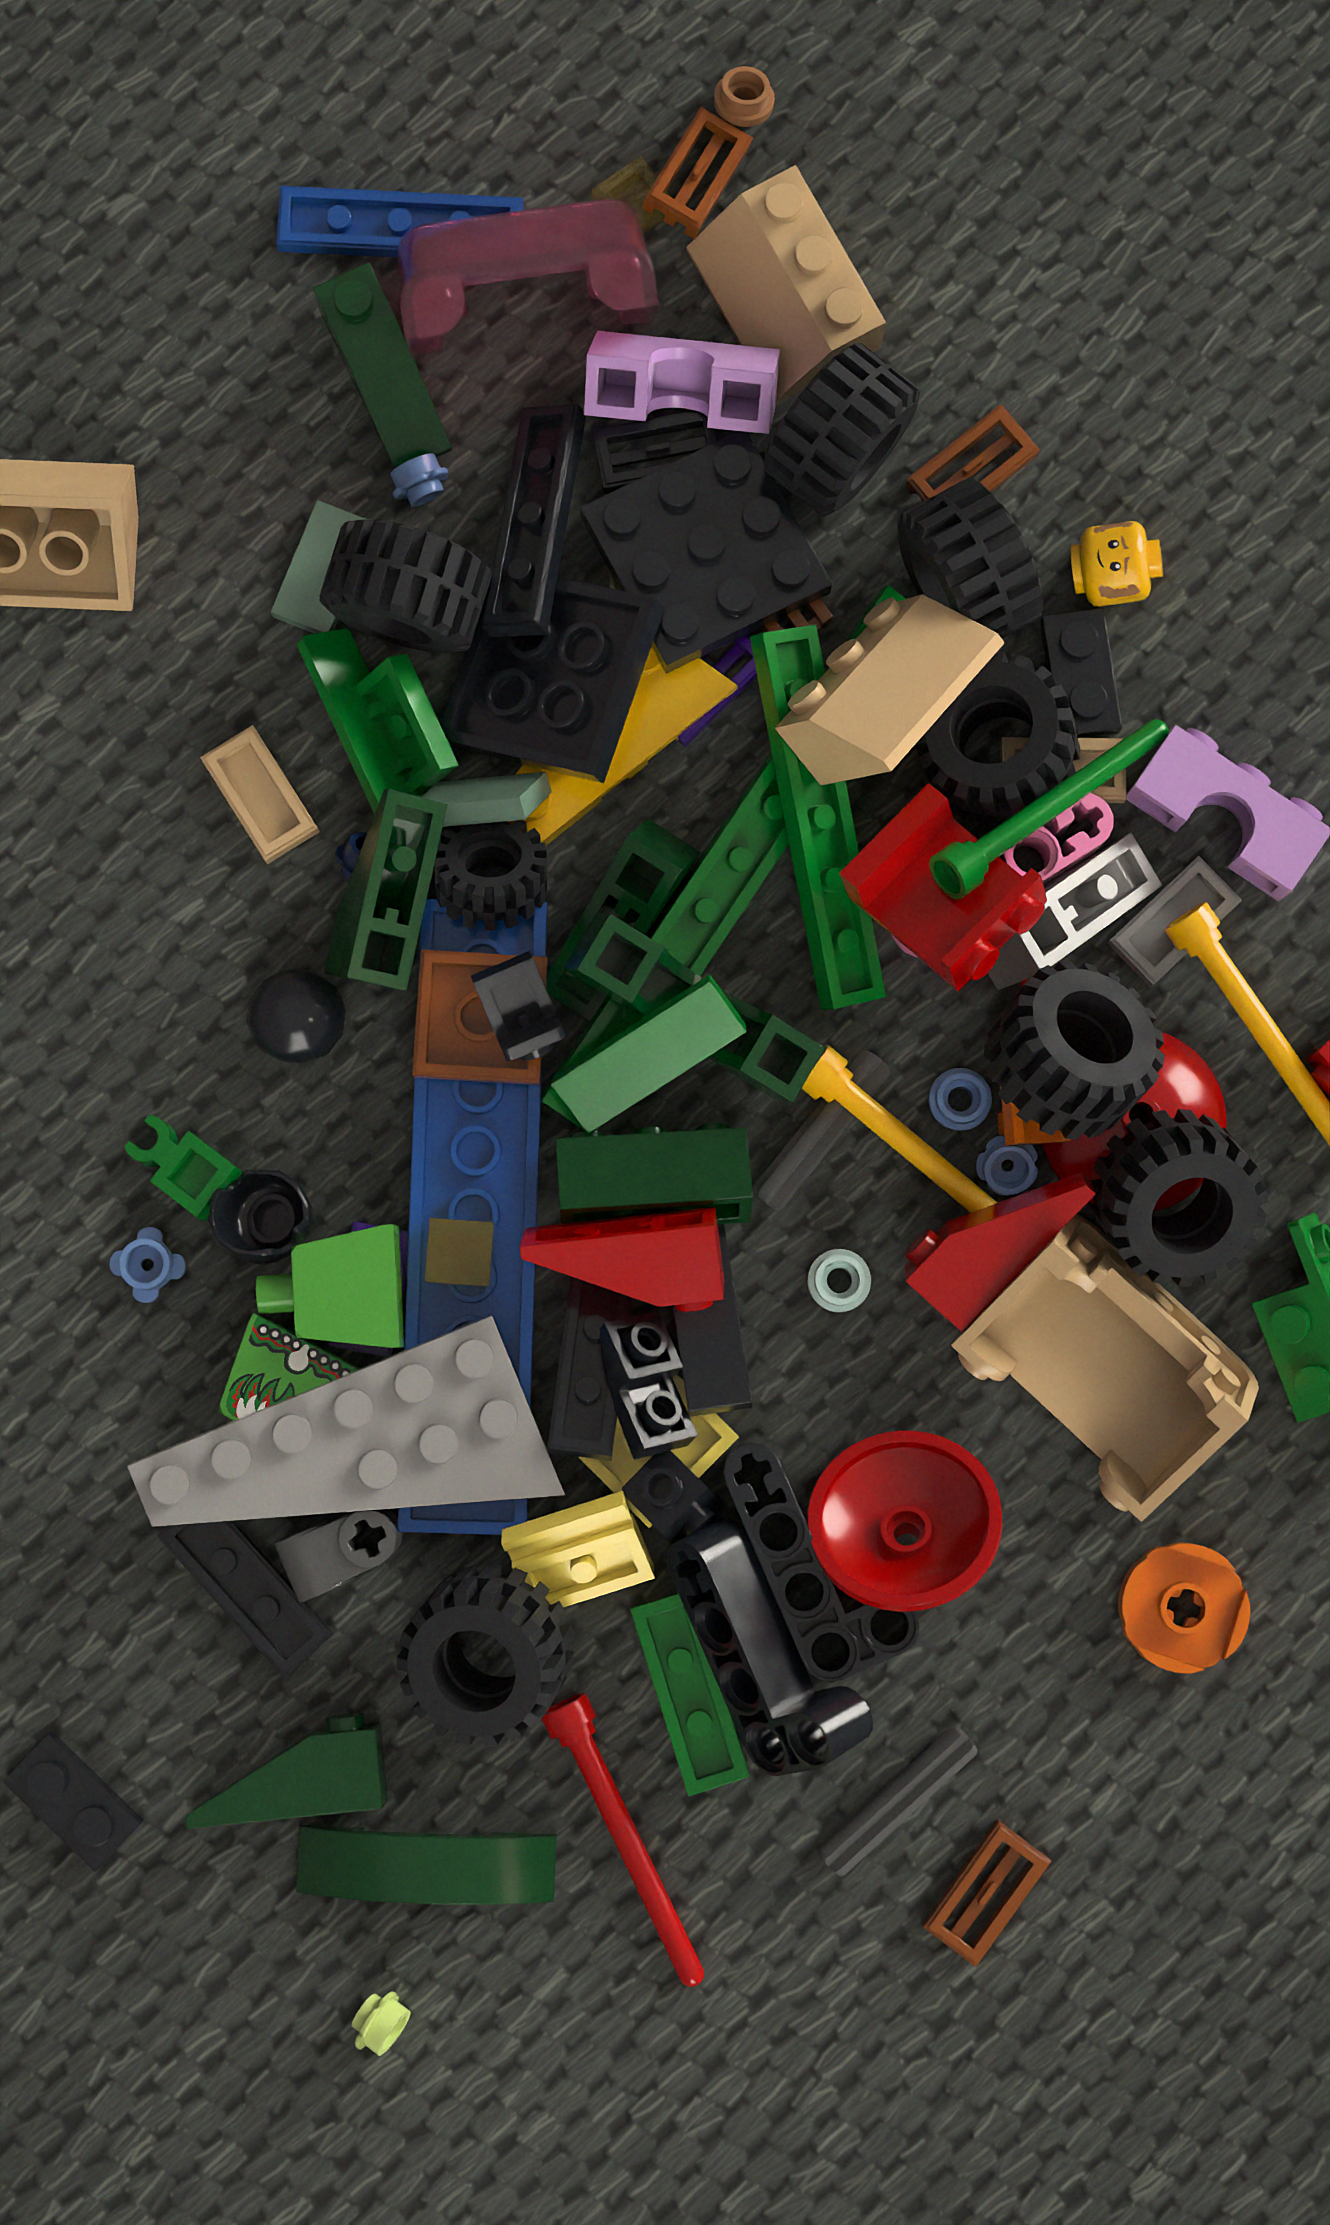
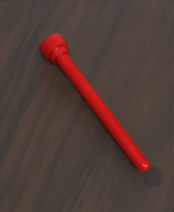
M586 1692L575 1694L549 1707L541 1720L550 1739L558 1738L562 1748L569 1746L680 1981L685 1986L695 1987L702 1982L704 1969L592 1737V1734L596 1732L592 1720L597 1715Z

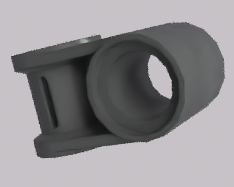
M392 1509L352 1511L329 1522L325 1520L275 1542L274 1545L297 1599L301 1603L350 1581L351 1577L385 1562L398 1550L402 1543L404 1532H398V1515ZM365 1519L371 1528L382 1526L385 1530L386 1536L378 1542L379 1551H376L371 1543L361 1545L357 1539V1534L365 1529L363 1521Z

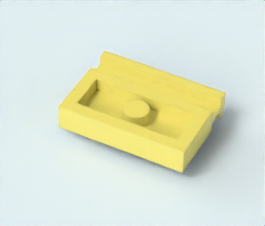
M623 1491L502 1529L501 1544L504 1551H507L510 1556L512 1569L517 1568L527 1572L528 1574L524 1582L534 1588L539 1581L546 1585L550 1591L545 1598L550 1604L560 1601L564 1608L655 1579L654 1563L635 1518L628 1509Z

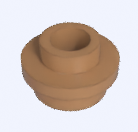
M741 66L728 71L723 79L719 81L715 88L713 102L716 112L728 123L741 127H751L759 125L769 118L773 111L775 97L770 82L764 73L752 67Z

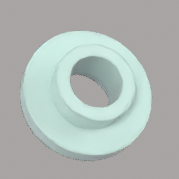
M833 1249L823 1253L813 1262L808 1273V1289L812 1298L819 1306L832 1312H847L858 1307L866 1299L870 1291L871 1275L867 1264L859 1255L849 1250ZM843 1269L849 1274L851 1284L846 1292L836 1293L829 1288L827 1277L832 1270Z

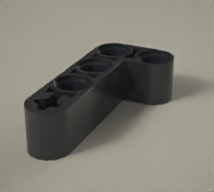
M752 1442L739 1444L733 1448L724 1460L722 1469L724 1482L803 1664L810 1674L821 1681L835 1682L844 1680L896 1657L911 1648L918 1637L919 1622L915 1611L902 1612L904 1627L900 1635L893 1640L882 1641L872 1635L870 1628L871 1619L875 1612L880 1610L879 1608L871 1607L861 1602L843 1608L832 1581L824 1573L816 1559L810 1540L813 1537L781 1463L774 1452L762 1444ZM749 1453L755 1461L766 1460L769 1470L761 1474V1480L767 1494L771 1495L780 1488L784 1499L781 1501H771L762 1504L751 1514H748L745 1502L758 1501L754 1490L747 1481L737 1483L734 1478V1473L742 1469L740 1458ZM779 1512L790 1516L794 1522L795 1533L789 1544L775 1549L763 1544L760 1539L759 1529L764 1518ZM798 1573H811L819 1580L821 1588L819 1597L810 1606L803 1608L793 1606L786 1600V1584L791 1577ZM829 1632L839 1634L844 1638L846 1644V1651L842 1660L836 1665L829 1667L820 1666L814 1662L811 1649L816 1638Z
M718 1518L669 1547L667 1565L672 1580L745 1749L752 1762L762 1772L770 1776H781L820 1769L869 1737L873 1730L871 1711L865 1700L855 1690L846 1686H837L815 1691L751 1541L744 1529L736 1521L729 1518Z

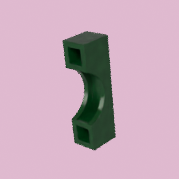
M612 914L594 915L563 967L570 974L642 1018L703 979L670 955L665 947ZM722 990L745 1022L746 1033L707 1058L770 1097L793 1103L825 1047L774 1015L762 1011Z

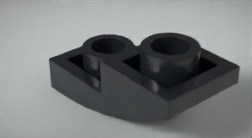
M654 1311L605 1322L599 1330L606 1375L616 1413L633 1459L688 1446L698 1434L673 1380V1377L682 1369L683 1365L659 1312Z

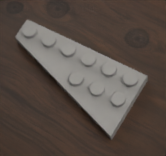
M492 1315L129 1463L127 1466L152 1527L565 1495Z

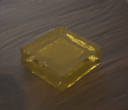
M642 156L592 189L593 200L627 245L660 223L665 216L664 213L655 209L653 214L642 209L644 200L657 179Z
M430 1218L425 1282L490 1287L494 1222Z

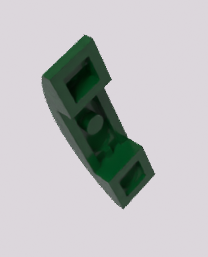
M299 1826L296 1892L354 1900L415 1904L499 1905L554 1902L556 1834L493 1832L489 1836L364 1831L365 1827Z

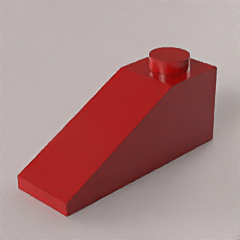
M1080 1172L949 1220L936 1233L930 1228L926 1229L915 1239L904 1254V1257L909 1260L904 1266L905 1281L963 1332L1095 1195L1091 1181Z
M715 1207L527 1227L524 1230L520 1244L522 1260L658 1307L674 1305V1308L678 1311L692 1312L706 1309L713 1304V1301L723 1300L725 1279Z

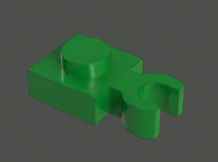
M148 1115L145 1122L157 1131V1143L153 1148L143 1150L128 1141L124 1146L126 1152L130 1157L145 1166H161L150 1182L195 1217L205 1222L209 1217L214 1192L218 1188L229 1186L239 1178L243 1171L190 1131L178 1143L177 1134L168 1123L156 1116Z

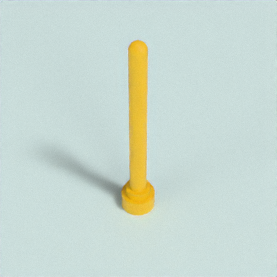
M1206 901L1196 905L1171 922L1164 931L1178 951L1185 949L1190 957L1198 956L1330 1146L1329 1100L1218 942L1222 937L1217 929V926L1221 923Z
M825 1046L820 1058L802 1086L806 1093L815 1100L821 1096L828 1103L835 1099L970 1213L998 1203L851 1081L853 1073L845 1067L848 1061L831 1046Z

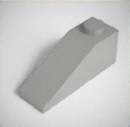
M1132 833L1122 836L1044 885L1047 902L1044 904L1045 909L1042 916L1029 931L1021 935L1015 933L999 949L998 960L988 972L998 990L1026 980L1030 976L1033 977L1039 969L1047 965L1053 966L1162 886Z

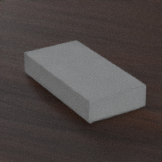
M1198 856L1110 939L1107 944L1149 987H1152L1187 954L1185 949L1178 951L1164 931L1171 922L1204 901L1208 903L1221 921L1242 899Z

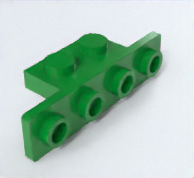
M346 628L305 635L297 642L299 652L374 814L384 789L421 797L427 790L459 766L407 654L388 657L369 673L351 632Z
M1311 1213L1288 1223V1229L1309 1283L1252 1303L1297 1423L1330 1413V1227L1325 1223L1320 1224L1316 1213Z

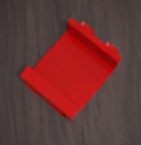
M928 783L861 850L839 875L849 898L954 989L959 991L970 979L979 980L991 970L998 960L999 949L1015 933L1019 935L1024 934L1038 922L1044 912V904L1047 902L1042 877L1039 873L1031 868L1022 876L1000 857L989 863V870L984 875L982 885L965 897L953 899L945 894L931 874L930 858L952 842L963 843L971 841L974 843L978 839L953 819L948 799Z

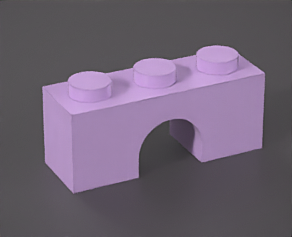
M597 331L587 353L584 415L646 421L648 414L656 409L686 408L705 414L708 417L707 428L769 434L776 407L781 349Z
M1175 725L1127 793L1126 800L1175 833L1187 821L1194 809L1200 806L1210 804L1228 809L1236 816L1242 828L1241 846L1228 865V868L1279 902L1293 891L1330 836V827L1321 822L1323 819L1322 814L1308 802L1295 797L1288 800L1270 788V779L1259 769L1247 763H1239L1237 766L1217 752L1219 749L1218 745L1205 733L1194 728H1187L1185 731Z

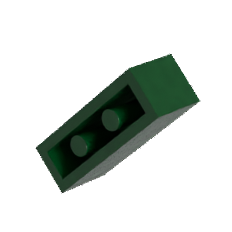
M708 1123L692 1131L668 1132L661 1127H644L635 1130L632 1134L605 1136V1134L599 1131H592L590 1133L580 1131L570 1135L569 1138L556 1139L560 1224L709 1207L716 1208L717 1224L746 1223L751 1221L753 1192L747 1127L731 1128L723 1123Z

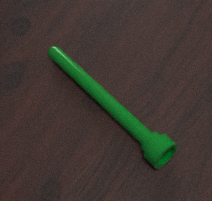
M1159 719L1147 722L976 842H952L930 858L929 866L937 885L945 894L953 899H962L982 885L984 875L989 870V863L1164 742L1169 732L1166 723Z

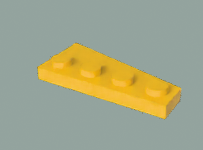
M651 647L604 783L524 764L516 774L546 772L551 788V793L524 820L527 822V832L535 828L540 833L541 843L545 842V846H547L602 802L603 796L626 778H632L648 765V760L676 739L678 741V736L723 699L738 689V685L700 658L666 674ZM508 821V825L514 823V821Z

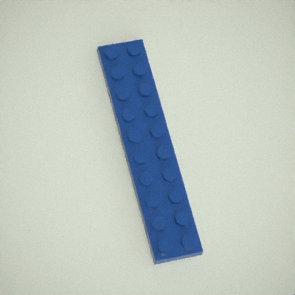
M426 899L420 927L419 970L421 950L521 955L530 951L532 956L546 957L547 902H544L541 908L534 906V916L527 921L520 914H517V926L507 929L504 920L495 921L496 930H484L483 920H477L474 929L463 926V914L454 921L447 916L446 906L440 908L437 899ZM542 1065L540 1085L415 1078L404 1350L492 1315L531 1410L536 1264L521 1259L520 1244L525 1228L537 1226ZM528 1498L398 1508V1532L502 1535V1529L527 1522Z

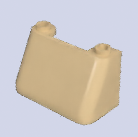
M1078 1214L1057 1233L969 1326L956 1337L951 1345L958 1352L959 1360L966 1370L980 1380H986L989 1377L995 1381H1002L1010 1374L1101 1459L1099 1475L1102 1481L1099 1487L1102 1494L1114 1507L1121 1511L1129 1510L1141 1522L1248 1422L1259 1389L1258 1382L1252 1371L1230 1348L1160 1284L1152 1282L1146 1273L1140 1276L1133 1271L1125 1259L1123 1260L1108 1237L1092 1222Z

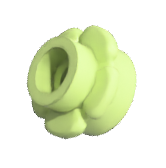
M389 1992L383 1998L374 1993L360 2007L352 2021V2027L360 2032L355 2039V2046L359 2050L367 2046L378 2056H381L399 2037L409 2020L411 2012L398 2002L399 1997L397 1993Z

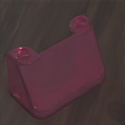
M601 199L421 224L411 228L402 237L398 246L397 262L400 307L405 340L412 356L442 352L444 335L454 329L459 324L461 318L468 317L464 286L584 270L588 301L600 300L602 304L616 310L620 315L623 327L653 323L658 308L654 270L638 216L628 204L617 199Z

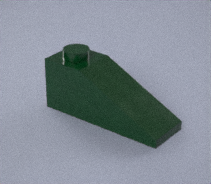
M366 263L313 287L321 316L393 468L395 469L401 464L421 455L433 453L436 457L452 451V446L400 326L370 263Z
M384 789L337 912L324 974L383 988L407 990L447 804L391 789Z
M647 819L632 831L625 839L548 972L547 993L590 1021L607 996L570 974L563 967L594 915L612 914L647 936L680 888L700 851L650 819Z
M349 1713L326 1717V1728L316 1729L197 1805L185 1816L186 1829L382 1809L388 1801L381 1722L365 1724L364 1713Z

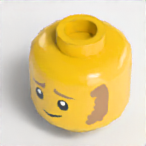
M1128 521L1086 528L1081 535L1080 544L1071 545V563L1076 594L1086 593L1088 601L1094 606H1108L1145 600L1151 591V578L1163 577L1159 539L1147 541L1145 529L1138 522Z

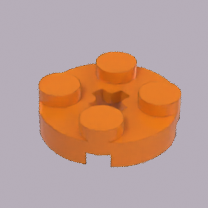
M1175 1542L1165 1546L1150 1548L1130 1567L1120 1587L1118 1613L1123 1635L1143 1658L1160 1668L1183 1674L1205 1670L1203 1668L1214 1666L1221 1659L1225 1660L1242 1643L1250 1621V1601L1247 1591L1243 1589L1241 1579L1234 1571L1235 1568L1231 1563L1212 1549L1185 1542ZM1183 1589H1189L1193 1591L1191 1602L1200 1606V1613L1197 1618L1186 1617L1182 1626L1173 1623L1174 1612L1167 1609L1170 1597H1179Z

